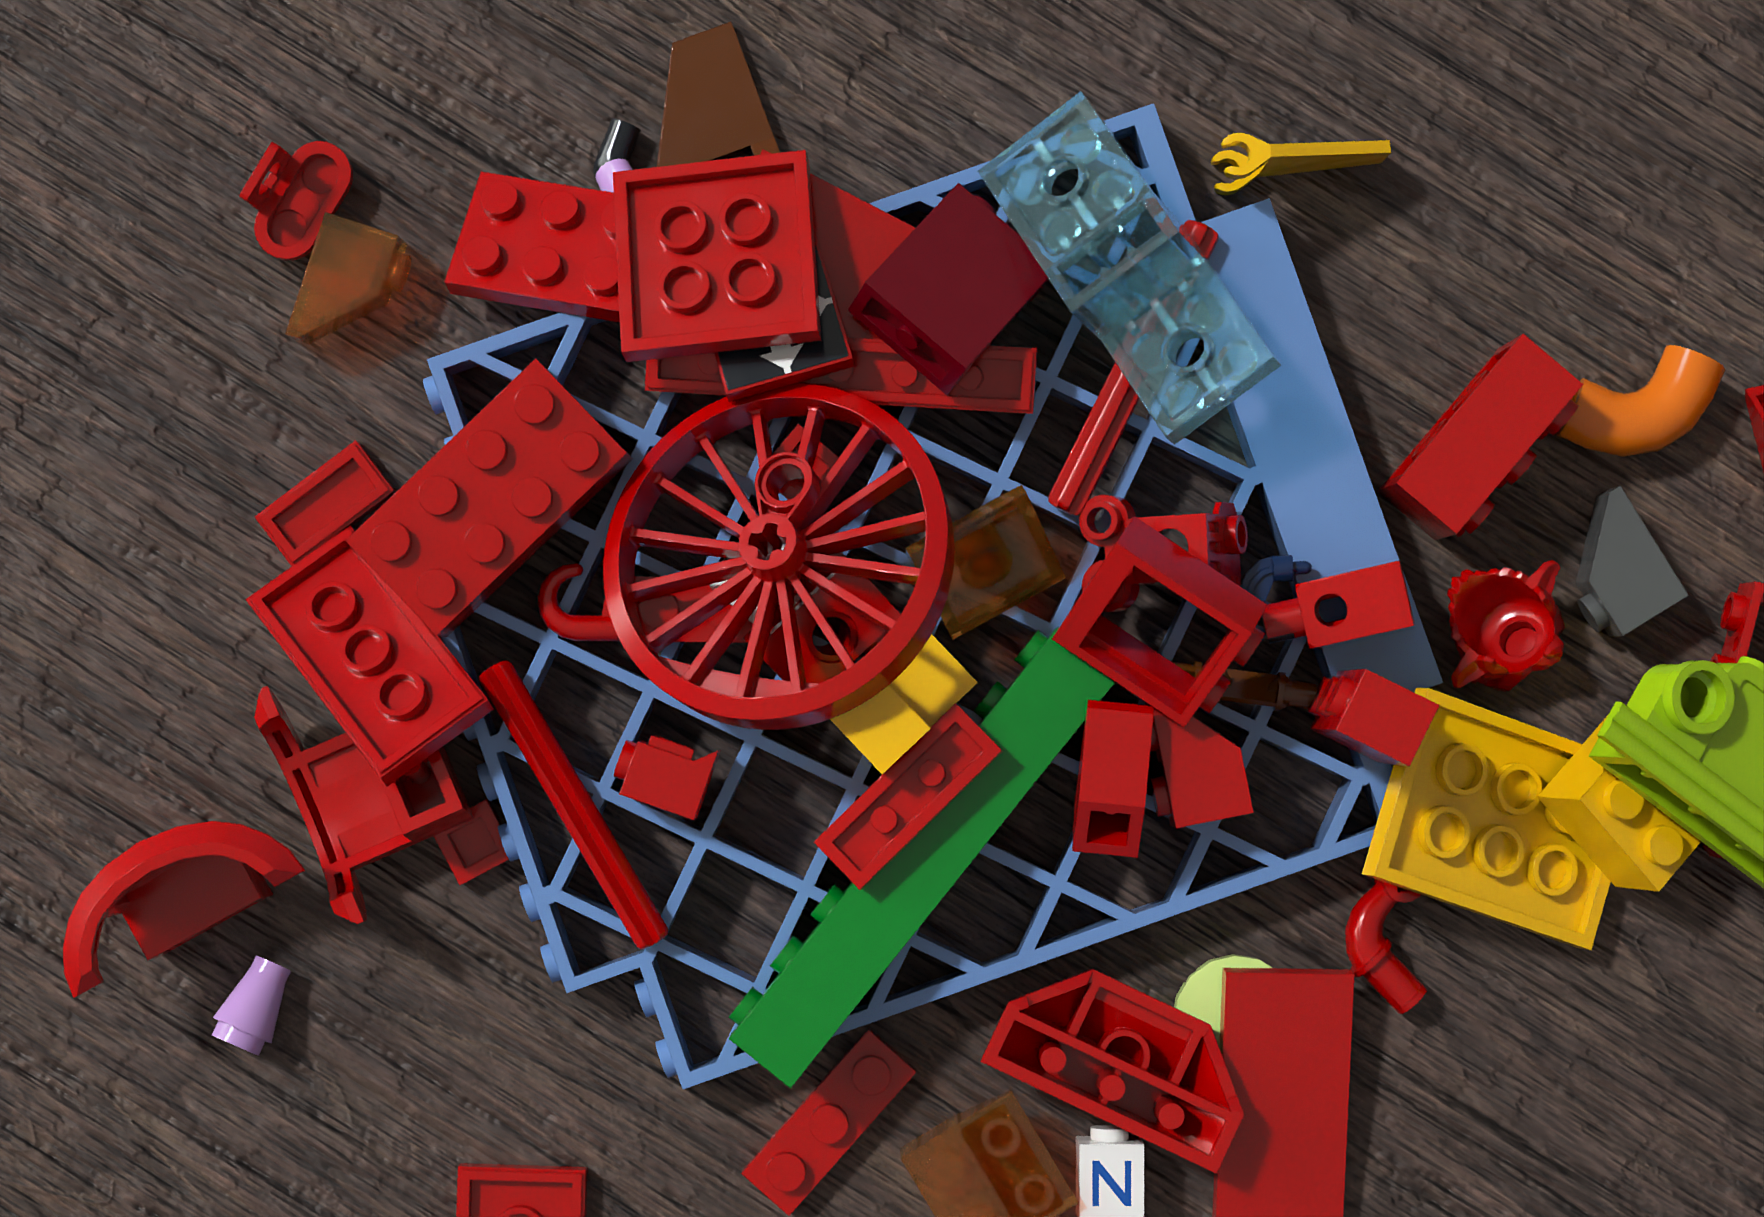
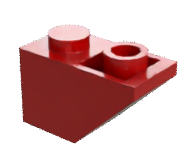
M1097 700L1087 701L1074 801L1072 851L1138 858L1146 804L1154 707Z
M1154 708L1150 752H1156L1160 777L1150 778V786L1157 816L1168 815L1170 825L1174 828H1181L1254 813L1241 748L1193 716L1187 725L1182 727Z

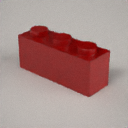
M1367 669L1338 671L1336 676H1333L1331 679L1323 677L1307 711L1316 715L1310 727L1311 730L1378 763L1410 767L1440 705Z

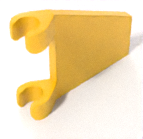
M1233 133L1224 138L1221 142V148L1240 146L1247 152L1248 156L1233 150H1224L1213 156L1211 165H1218L1223 162L1233 165L1226 167L1224 174L1230 179H1236L1232 183L1221 182L1215 184L1214 191L1220 195H1231L1240 191L1257 177L1380 164L1391 154L1390 140L1269 144L1249 134Z

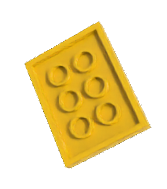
M1416 688V694L1440 706L1410 767L1393 765L1362 874L1576 948L1592 950L1611 881L1538 799V795L1583 744L1436 690Z

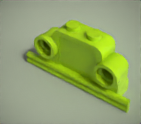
M1742 656L1737 663L1691 660L1681 664H1659L1650 668L1641 678L1627 705L1623 702H1615L1597 734L1599 738L1589 757L1764 888V663L1751 657Z

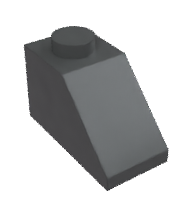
M1622 487L1611 488L1597 495L1576 579V585L1583 595L1577 602L1585 619L1596 632L1604 629L1609 637L1624 636L1689 595Z

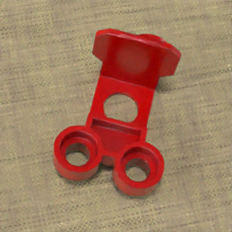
M1098 495L1086 502L1079 516L1080 530L1088 542L1096 546L1105 547L1106 558L1132 518L1136 517V513L1132 505L1124 498L1112 495ZM1215 502L1212 514L1198 513L1136 517L1159 533L1167 529L1180 531L1187 539L1189 553L1240 586V554H1244L1246 551L1248 534L1245 519L1242 515H1237L1234 503ZM1101 509H1106L1111 516V525L1108 530L1101 533L1095 526V516ZM1104 560L1095 562L1087 569L1082 580V592ZM1133 566L1103 612L1126 610L1135 602L1140 585L1155 584L1158 581L1136 566Z

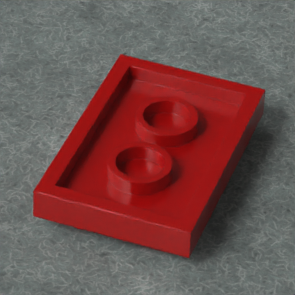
M480 172L444 281L450 294L620 322L614 193Z

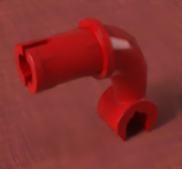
M1374 879L1375 885L1360 898L1351 910L1345 928L1346 953L1352 963L1350 970L1354 973V977L1363 976L1398 1013L1404 1014L1423 998L1427 988L1390 950L1392 942L1387 937L1384 938L1383 925L1386 916L1398 902H1412L1420 897L1421 894L1404 888L1397 890L1398 887Z

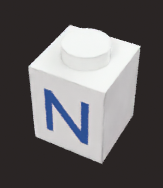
M1115 1125L1091 1126L1090 1136H1076L1077 1217H1144V1143L1140 1137L1129 1136V1132Z

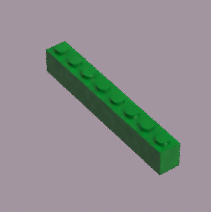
M1059 627L1055 628L1048 637L1037 630L1014 659L1015 662L1023 667L1008 688L997 681L973 710L982 718L978 726L1003 752L862 890H859L851 883L843 892L834 884L810 914L819 924L804 943L793 935L769 965L778 975L762 994L752 987L728 1018L737 1024L729 1040L790 1089L1085 721L1087 701H1101L1115 683V681L1053 641L1052 638Z

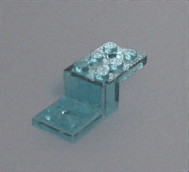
M1081 91L977 171L1070 312L1102 341L1164 436L1174 445L1281 366L1185 226L1155 195L1096 108ZM1077 169L1078 180L1075 187L1067 194L1052 195V185L1056 177L1066 170ZM1193 338L1203 339L1204 351L1200 359L1190 366H1177L1176 354L1180 346Z

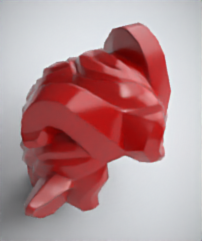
M1554 560L1544 562L1531 576L1522 571L1515 572L1510 568L1504 567L1501 570L1494 568L1487 572L1479 570L1472 572L1466 569L1461 572L1460 577H1452V588L1448 589L1447 596L1451 600L1448 605V610L1451 614L1449 619L1452 631L1450 638L1454 640L1461 658L1451 676L1454 688H1461L1470 682H1478L1497 691H1510L1532 671L1549 669V667L1560 661L1564 650V643L1559 637L1565 629V623L1552 595L1555 579L1560 570L1558 562Z

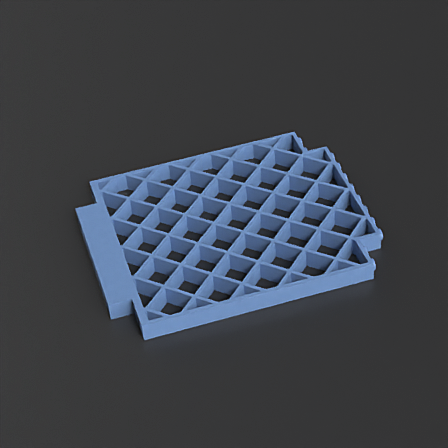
M1154 103L869 203L896 218L916 211H921L928 215L957 183H960L969 192H973L1014 177L996 214L1008 224L1033 170L1063 159H1068L1132 190L1094 270L1036 243L1044 252L1045 257L1058 267L1053 273L1054 275L1085 290L1047 370L1044 371L1036 367L1035 388H1037L1034 400V413L1025 414L998 473L909 431L920 407L904 406L898 421L915 437L930 460L990 488L954 563L948 597L941 616L932 632L933 636L953 594H956L1033 632L1039 630L1048 637L1055 628L1061 626L1072 609L1082 588L1083 576L1094 563L1101 548L1087 541L1049 622L960 580L1001 494L1081 531L1079 516H1072L1058 510L1048 502L1047 496L1013 481L1009 477L1049 394L1087 413H1090L1098 397L1057 377L1095 296L1098 295L1138 315L1148 295L1106 276V273L1143 196L1151 194L1170 250L1183 224L1188 220L1196 221ZM1130 136L1141 168L1097 147ZM1270 198L1201 222L1215 230L1219 235V240L1188 300L1194 317L1182 312L1174 332L1184 336V339L1146 419L1132 413L1124 429L1136 435L1137 438L1110 495L1121 498L1125 497L1150 443H1153L1237 483L1228 502L1234 503L1237 515L1242 514L1254 487L1256 488L1279 555H1292L1293 562L1308 561L1312 565V570L1308 574H1293V581H1289L1295 598H1298L1295 584L1399 561ZM559 312L427 359L432 376L423 379L428 400L435 415L443 412L446 413L453 436L444 439V444L446 445L469 423L452 377L453 374L478 366L511 382L522 371L498 360L499 358L564 336L548 368V371L564 385L591 326L607 320ZM1200 340H1203L1248 467L1159 425ZM661 392L644 429L572 395L600 425L637 442L631 455L633 459L626 465L596 530L572 519L561 527V529L589 542L579 563L583 567V573L580 576L572 577L559 606L564 612L570 615L576 614L604 556L609 524L620 495L637 466L662 439L661 435L682 393ZM793 416L773 419L769 427L772 454L779 447ZM886 444L867 485L891 469L898 452L890 445ZM757 454L746 477L731 471L751 503L754 498L757 499L755 490V477L759 469ZM696 455L686 464V466L727 485L712 461ZM778 494L780 501L787 500L784 496ZM735 498L727 517L741 525L746 513ZM871 508L833 534L863 527ZM1102 509L1098 520H1095V526L1101 533L1108 530L1111 525V516L1106 509ZM721 528L716 540L733 542L735 536ZM882 542L860 547V549L891 564L921 568L922 561ZM851 550L842 553L848 557ZM637 551L635 564L659 576L681 572ZM708 556L703 566L724 561L725 558ZM1405 575L1404 578L1415 625L1313 648L1323 677L1331 679L1341 670L1367 669L1414 693L1416 688H1430L1443 683ZM1341 597L1326 599L1320 602L1319 613L1326 623L1346 618L1347 606ZM1184 598L1157 652L1172 661L1197 609L1196 606ZM484 601L474 612L541 643L523 679V683L533 700H535L557 652L642 692L602 778H596L576 767L573 768L586 790L593 794L592 800L601 815L609 801L695 843L661 914L668 927V933L708 849L797 891L757 977L679 941L668 934L664 939L647 949L580 972L557 903L630 938L631 936L615 909L568 887L583 856L573 838L551 884L549 883L504 752L525 762L527 760L504 721L497 734L489 712L463 732L468 741L477 738L481 747L485 763L477 765L479 779L489 801L499 799L507 823L498 825L500 839L510 862L520 859L528 883L519 886V891L530 921L534 922L541 919L549 944L540 946V950L551 981L554 983L562 980L566 993L640 967L643 978L634 981L640 1005L646 1018L657 1015L665 1038L655 1042L661 1065L667 1078L678 1075L682 1089L757 1064L756 1060L741 1048L737 1049L738 1046L729 1040L732 1031L737 1026L736 1023L719 1056L693 1064L662 976L657 956L659 952H662L745 993H748L754 987L763 994L770 985L768 982L774 971L769 965L787 944L808 898L820 902L830 890L816 883L828 857L818 848L805 877L716 835V832L757 747L846 789L830 825L854 803L857 795L861 796L870 787V785L864 783V780L872 763L862 755L853 776H849L764 735L765 730L737 727L708 718L685 706L661 690L651 680L565 640L549 628L546 631ZM458 626L448 637H442L443 643L482 691L460 626ZM812 634L814 645L823 646L830 643ZM1307 636L1285 640L1270 674L1277 675L1278 672H1285L1289 678L1307 641ZM685 642L671 643L662 650L660 656L676 661ZM858 657L854 662L859 661L861 657ZM777 675L774 680H781ZM1136 696L1133 704L1146 705V702ZM657 699L744 740L703 828L663 809L620 795L621 789L616 787L619 778L614 777V772L625 741L629 740L637 743ZM1219 703L1216 704L1210 713L1199 707L1197 710L1242 731L1236 745L1241 748L1245 769L1259 740H1262L1342 778L1341 784L1311 846L1278 857L1219 829L1218 826L1221 820L1186 826L1195 832L1164 898L1130 910L1068 880L1081 853L1072 851L1073 830L1053 873L987 842L979 852L980 854L1046 885L1016 950L981 962L917 930L882 973L868 1003L855 1007L833 1036L1369 847L1391 775V765L1378 763L1349 748L1355 765L1351 767L1266 726L1273 712V707L1255 705L1249 717ZM959 705L977 725L980 723L982 718L979 715ZM1059 752L1051 762L1078 775L1080 762ZM1363 788L1375 823L1340 835ZM1146 794L1145 808L1156 812L1153 797ZM1212 840L1261 863L1189 889ZM1061 893L1112 916L1038 942ZM911 946L960 969L957 972L887 996Z

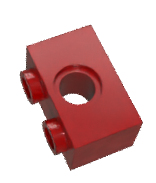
M842 552L831 554V556L848 558ZM816 571L893 620L897 621L901 615L868 578ZM804 581V585L826 618L838 617L840 628L837 636L854 661L862 653L866 655L888 633V631L809 582ZM794 589L793 596L806 683L820 684L840 674L846 667L830 643L823 646L813 644L812 634L817 622ZM778 604L763 661L781 680L791 681L780 605ZM751 630L743 637L747 644L749 642Z

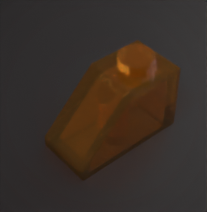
M325 212L285 334L298 342L309 345L387 305L392 290L401 292L409 275L412 257L405 254L407 243L396 234Z

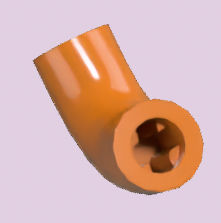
M1668 345L1665 347L1654 375L1648 384L1638 391L1620 393L1582 378L1580 382L1584 385L1571 399L1579 407L1556 435L1586 449L1622 457L1660 451L1693 429L1712 402L1725 368L1716 360L1702 353L1681 346Z

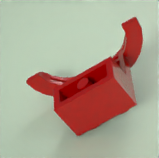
M268 686L261 688L254 718L260 732L266 739L281 767L304 819L327 882L329 902L334 914L353 923L361 924L366 922L367 911L355 870L474 819L445 747H441L386 787L346 733L305 750L275 694Z
M208 821L182 825L136 843L104 866L83 890L68 919L63 944L64 975L73 998L104 982L99 971L97 951L101 930L106 918L122 914L146 959L149 961L172 951L273 895L264 877L276 887L304 872L305 869L292 851L271 835L238 823Z

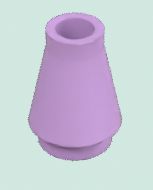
M256 955L249 970L213 1016L218 1022L212 1036L259 1056L265 1041L272 1044L285 984L291 971Z

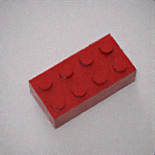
M535 358L345 541L436 636L448 637L633 458Z

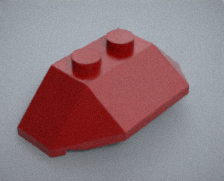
M1093 968L1008 1001L980 1060L984 1064L1216 1174L1244 1117L1243 1109L1209 1023Z

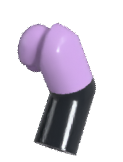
M615 118L611 119L593 167V174L600 190L613 193V172L633 170L629 160L641 132V129Z

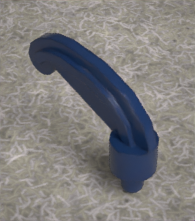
M1292 555L1270 556L1258 560L1247 571L1240 587L1265 603L1273 582L1293 581V574H1308L1312 570V565L1308 561L1293 562ZM1256 625V628L1265 633L1262 626Z

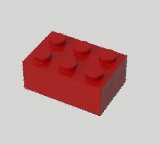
M1525 334L1516 337L1497 349L1377 492L1434 540L1452 535L1460 537L1465 531L1471 534L1493 510L1495 504L1488 497L1495 488L1500 489L1507 482L1510 485L1515 483L1536 459L1537 455L1529 449L1537 439L1541 441L1548 433L1555 435L1573 416L1579 405L1571 399L1584 384Z

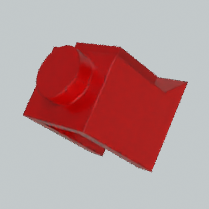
M651 735L649 742L638 741L635 743L626 740L614 772V777L624 780L619 794L695 820V818H698L721 750L699 759H694L696 749L656 735Z

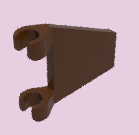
M732 22L673 42L657 167L721 160L749 149L752 150L754 156L760 155L762 149L770 153H780Z

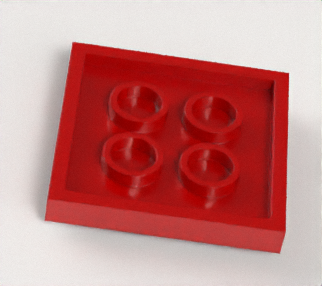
M806 150L613 172L621 353L626 362L821 341L810 165Z

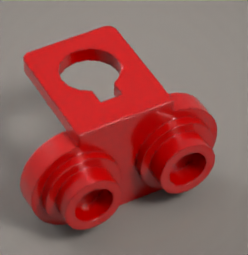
M314 141L307 143L297 149L292 156L281 146L271 142L239 195L242 200L258 211L254 222V232L262 249L272 257L283 261H294L308 255L317 245L348 194L353 182V168L346 154L329 142ZM268 171H270L265 182L262 184V181L264 180L266 174L268 173Z

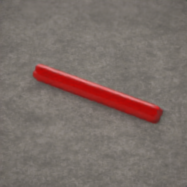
M1188 220L1183 224L1048 495V502L1058 510L1072 516H1080L1086 502L1090 500L1219 240L1218 233L1208 225L1194 220Z
M504 660L489 667L479 676L482 686L636 947L643 950L661 941L668 934L667 925L514 666L509 661Z

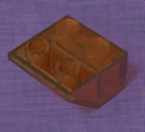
M1012 1090L950 1117L900 1148V1159L935 1217H1057L1079 1203Z

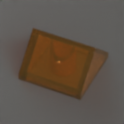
M1022 485L952 522L955 543L954 568L948 597L940 618L952 640L1066 579ZM925 537L905 548V554L912 567L921 568Z

